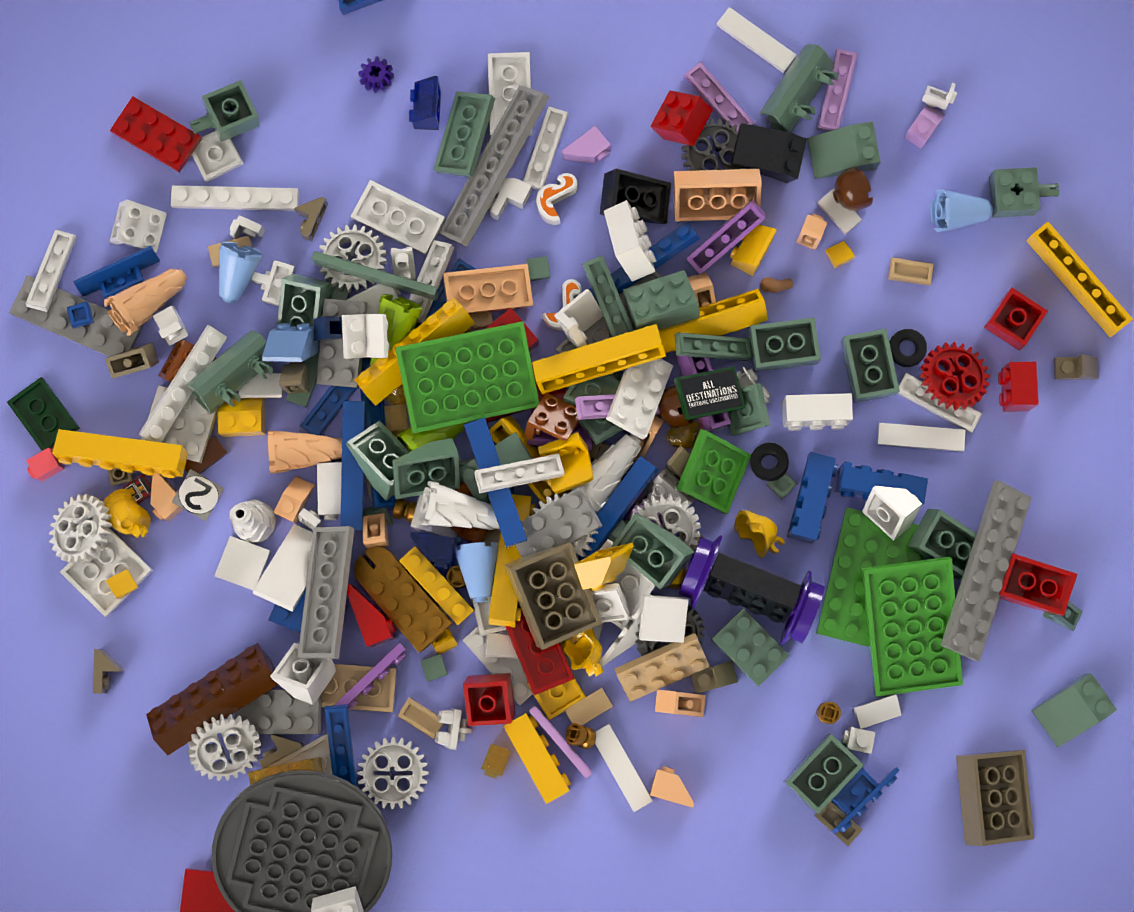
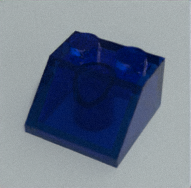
M432 76L414 82V89L410 90V102H413V109L409 110V122H412L414 129L439 130L441 86L438 76Z
M410 533L412 540L426 558L434 564V567L449 570V566H455V547L458 543L455 537Z

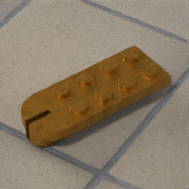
M372 547L365 550L366 555H360L355 563L354 572L356 579L415 649L422 653L453 624L452 621L390 550L383 547ZM369 558L376 565L375 568L369 563Z

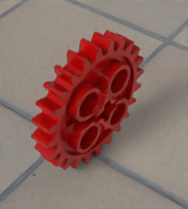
M947 342L943 344L942 348L939 345L936 346L934 351L931 350L928 356L924 358L923 362L925 364L920 367L924 371L920 374V378L926 379L922 382L921 386H928L925 394L932 393L931 401L937 398L939 399L938 406L944 402L946 409L953 405L955 411L960 406L963 410L968 405L973 407L987 393L986 388L990 385L986 381L990 378V375L984 373L989 367L982 366L985 359L978 360L979 352L972 354V347L965 350L964 343L959 348L955 342L950 347ZM958 361L962 362L965 367L960 366ZM938 365L942 366L945 371H941ZM965 381H968L972 387L967 386ZM945 385L949 386L952 391H948Z

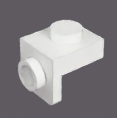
M951 83L948 92L927 85L922 101L930 107H939L946 110L948 103L953 104L957 92L954 91L956 84Z

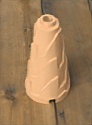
M169 269L114 296H109L104 300L105 307L111 306L112 309L108 311L109 316L123 333L129 330L127 335L130 336L147 322L155 312L162 308L170 298L183 289V286L186 285L187 277L181 269Z
M270 430L268 431L270 474L342 459V438Z

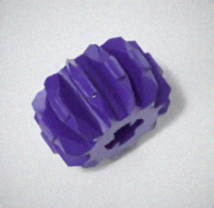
M377 56L373 62L368 58V65L361 63L363 70L358 72L359 77H361L360 83L365 85L367 91L373 88V92L377 93L378 88H381L385 92V85L391 86L390 80L394 79V73L391 72L393 70L392 65H387L386 59L380 62ZM378 72L379 76L375 77L373 74Z

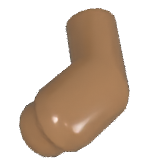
M766 277L760 283L762 291L772 293L788 290L793 287V282L790 278L777 280Z

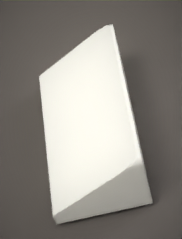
M265 373L267 379L257 374L239 390L240 397L281 398L284 391L279 386L281 373H272V375Z
M896 694L853 708L860 729L902 715Z

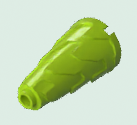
M382 294L377 314H386L388 321L387 341L389 343V350H391L395 344L399 343L414 330L423 307L404 297L399 296L398 299H393L392 294ZM371 358L370 365L374 364L378 358Z
M470 422L414 434L410 427L398 434L397 438L402 444L406 443L405 448L411 452L432 441L450 438L454 441L456 436L465 429L464 425Z

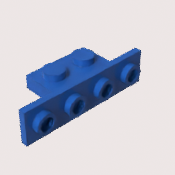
M149 246L73 282L82 296L101 289L106 299L145 281L141 270L160 262V259L152 246Z
M897 767L894 768L878 784L862 768L832 799L846 815L832 832L834 834L839 831L844 833L852 825L850 820L855 815L860 817L868 809L865 805L870 800L875 802L883 794L880 790L885 785L887 787L891 786L897 780L895 775L900 770Z

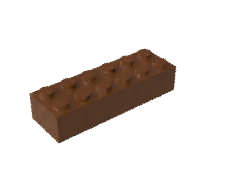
M259 643L246 648L241 654L229 659L216 670L210 671L205 677L190 684L185 690L171 696L169 700L160 706L154 707L146 714L153 740L167 756L192 741L191 734H197L196 727L204 728L203 721L210 724L212 723L211 717H214L217 721L220 719L221 714L226 719L230 714H234L279 685L271 678L275 668Z

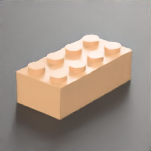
M760 170L674 171L675 221L729 220L752 199L761 208L762 181Z

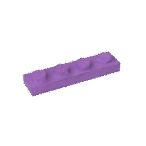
M399 643L335 705L347 704L348 711H350L358 703L356 699L362 693L365 696L374 688L373 682L378 678L382 680L390 672L388 668L393 663L398 665L406 657L404 653L407 649Z

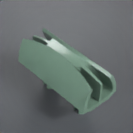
M807 44L803 47L763 106L760 114L768 115L766 120L771 122L770 127L773 129L791 133L801 117L811 120L812 118L809 114L815 115V108L809 105L821 89L823 83L835 85L832 80H838V73L833 71L835 68L834 63L820 46Z
M249 331L186 384L194 390L192 394L197 397L195 400L207 412L212 414L225 401L234 407L235 405L231 399L240 402L241 397L236 392L252 378L259 374L262 378L267 379L264 371L272 375L273 368L269 365L273 361H262L266 340L256 331Z

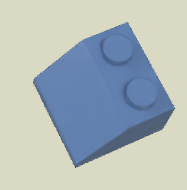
M290 323L278 324L277 328L269 332L262 361L302 362L319 353L320 342L319 340H314V327H310L308 323L298 324L297 326H290Z

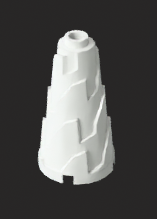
M633 434L623 436L615 445L612 444L598 459L591 463L594 479L571 490L583 487L594 510L598 513L634 463L633 460L642 448L639 445L642 441Z
M429 481L427 483L430 488L425 487L419 513L425 515L424 518H419V524L425 526L475 527L489 530L500 529L490 503L439 485L437 482Z
M260 500L245 501L235 505L230 510L229 516L236 535L246 542H263L273 534L276 527V515L273 513V509Z

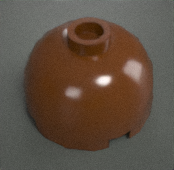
M856 166L844 171L837 177L834 185L835 191H833L836 203H840L842 207L850 211L862 210L871 206L873 202V197L869 198L868 192L871 191L868 179L862 170L856 171Z
M673 385L664 389L659 403L660 413L657 414L658 418H662L666 424L676 428L693 424L694 419L684 420L676 386Z

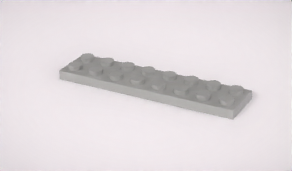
M519 85L482 152L473 177L468 178L439 231L440 235L468 247L489 206L493 203L500 186L504 183L506 175L515 163V159L524 146L528 135L534 128L539 115L545 108L549 99L548 95Z
M1001 481L993 482L941 642V646L973 661H980L1000 599L999 592L1002 589V583L1009 567L1012 553L1015 552L1032 498Z

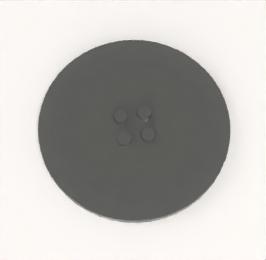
M310 770L286 771L265 777L253 783L238 794L228 805L218 822L214 834L211 856L212 869L221 894L235 912H311L313 898L355 886L364 912H369L381 897L390 876L392 841L386 821L378 807L363 791L353 784L324 772Z

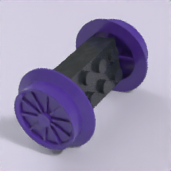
M722 535L714 541L700 537L678 592L679 595L690 599L691 609L695 608L703 589L711 597H720L727 600L731 605L747 608L753 614L765 615L773 622L785 623L780 638V645H783L789 639L802 644L813 624L825 586L812 581V572L809 570L801 585L722 553H718L716 557Z

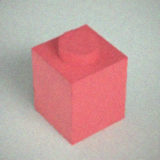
M47 448L26 460L29 465L27 471L33 479L36 478L37 480L44 481L65 469L62 463L52 454L53 449Z

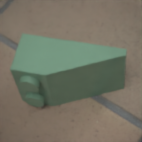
M873 121L849 125L807 138L815 179L838 176L855 166L857 167L856 171L875 170L881 162Z
M291 274L282 278L277 325L290 323V326H297L298 324L308 323L310 327H314L313 319L323 316L324 299H330L331 282L297 274Z
M378 421L347 441L346 445L370 484L385 500H388L395 495L393 460L409 453V451Z
M516 432L495 445L501 465L533 459ZM474 458L459 469V474L474 498L490 503L487 492L479 493L474 475L475 470H479L476 458Z
M452 438L429 442L393 460L396 499L423 495L425 487L430 488L427 484L429 481L437 482L439 485L450 489L460 488L459 455Z
M638 513L634 514L611 546L615 547L633 543L634 547L628 562L660 590L672 584L695 553L678 537Z
M1084 673L1031 711L1056 747H1059L1100 723L1117 711V709L1091 673Z

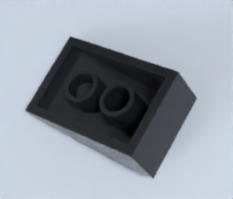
M741 123L731 164L744 169H759L761 175L789 183L799 177L807 138L786 131Z
M617 168L604 173L600 215L605 216L604 210L627 200L631 208H636L640 217L639 221L667 224L671 183Z

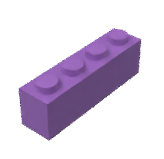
M752 199L693 250L686 259L701 275L759 225L767 215Z
M675 353L682 376L713 371L709 358L677 356ZM728 413L697 419L700 430H707L708 432L722 429L731 424Z

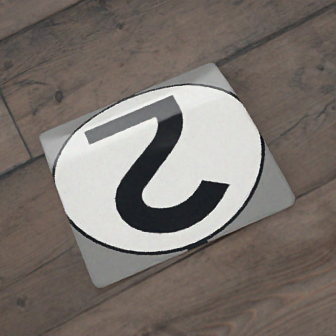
M189 470L172 502L206 521L224 488L197 472Z

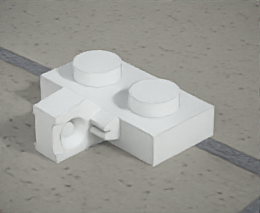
M274 260L271 272L266 271L265 275L254 272L251 279L252 282L262 285L261 290H264L262 302L279 306L281 280L288 275L294 274L295 266Z

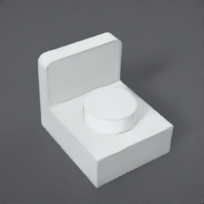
M239 215L237 220H233L230 226V235L237 239L243 231V233L255 238L257 235L262 238L266 230L262 225Z
M848 727V731L844 730L842 743L845 744L847 749L872 754L876 732Z

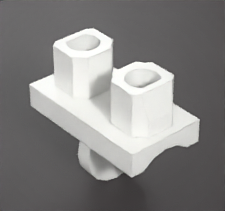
M412 247L404 249L391 248L394 275L416 281Z
M450 708V710L439 711L438 722L448 724L447 732L437 731L436 743L444 745L448 749L456 750L457 741H465V734L472 733L473 729L466 728L467 719H461L462 710Z

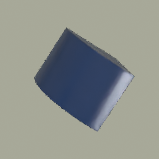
M325 316L313 319L314 340L343 339L342 317Z

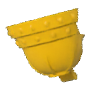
M131 489L115 490L103 501L105 503L104 506L109 508L106 514L111 515L107 522L111 523L112 527L120 533L134 535L136 538H139L141 535L144 538L149 532L148 528L151 524L150 514L137 504L136 499L131 496Z
M740 510L736 515L734 532L738 531V535L742 539L752 540L756 554L760 558H764L768 550L772 554L779 552L774 543L776 542L781 546L785 541L781 537H776L777 526L771 519L748 510Z
M593 628L568 638L560 644L563 652L571 660L572 670L582 668L586 669L588 676L593 674L599 676L603 673V668L599 664L603 649L595 637Z

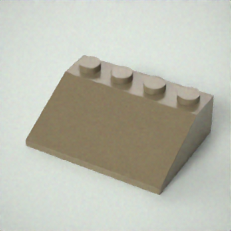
M571 542L524 556L504 565L534 642L541 650L602 624L590 590L582 589L574 564L578 563V559Z
M1025 750L957 755L956 761L965 845L987 846L1034 839Z

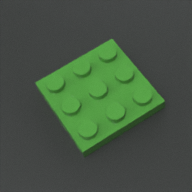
M701 429L676 490L721 513L728 514L751 454L707 430Z

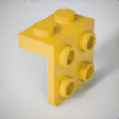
M578 432L571 434L567 441L558 439L538 447L541 457L554 454L560 455L565 474L562 477L550 479L552 491L555 494L591 482L594 479L588 446Z

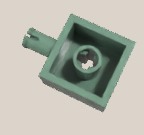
M241 80L203 95L202 100L207 112L206 115L189 121L194 134L212 127L215 129L221 142L260 126L259 116Z
M1037 167L994 170L989 176L991 204L993 206L992 218L1033 216L1041 209L1040 197L1059 196V189H1056L1059 187L1058 183L1039 184Z

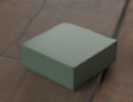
M547 256L526 259L530 281L551 278Z
M787 473L778 480L770 481L767 484L781 500L797 485Z
M441 654L420 661L427 682L448 675Z

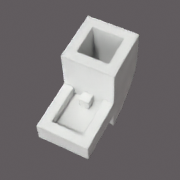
M515 178L505 179L495 196L497 199L494 198L493 203L489 206L491 218L499 221L507 203L524 209L532 193V185Z
M170 306L153 315L160 329L158 332L162 339H166L169 346L188 336V332L174 306Z

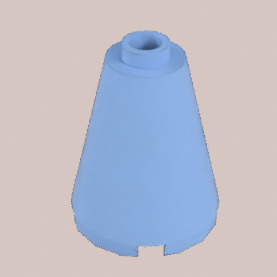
M945 189L936 190L934 193L937 194L936 199L931 200L930 217L931 222L936 223L937 228H934V230L937 232H945L987 221L993 213V206L987 199Z
M236 242L221 243L219 296L222 297L223 301L234 303L240 300L262 260V253L259 250L247 245L244 247L237 246L238 243Z
M485 542L463 544L460 547L456 546V557L470 599H475V603L488 602V598L492 597L498 543L491 542V546H485Z

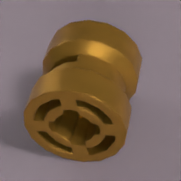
M403 498L397 499L393 518L399 520L403 518L407 522L412 523L417 502L413 501L410 503Z
M460 566L450 568L447 573L449 584L455 588L466 586L464 578H462Z
M824 702L818 706L816 714L821 722L833 724L839 720L841 710L834 702Z
M573 723L567 728L565 738L570 745L578 746L582 749H590L596 741V732L592 728Z

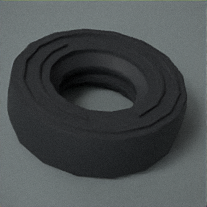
M900 330L890 339L889 343L893 361L902 367L918 365L927 353L926 340L916 330ZM910 340L915 344L916 350L913 355L906 356L901 353L900 343L902 341Z
M764 443L755 448L751 454L750 465L753 473L759 479L775 481L784 476L788 470L789 459L787 452L780 445ZM766 455H773L778 459V463L773 469H766L761 465V461Z

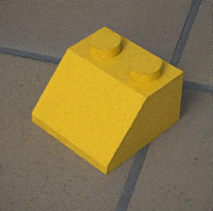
M757 225L741 239L743 241L739 247H734L730 255L733 258L731 265L754 276L777 230L772 227Z
M241 398L240 402L231 399L235 405L234 407L225 401L218 408V434L222 437L266 435L265 398Z
M633 543L597 550L574 564L582 589L592 588L593 591L604 588V583L616 580V576L624 571L634 547Z

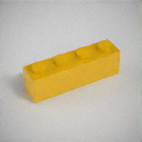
M416 546L399 560L457 625L474 611Z
M525 713L513 720L511 724H506L503 727L545 803L548 804L570 791L568 786L571 783L565 773L561 775L557 767L560 763L555 754H549L546 747L550 745L544 734L539 736L536 730L539 726L532 715L528 716Z

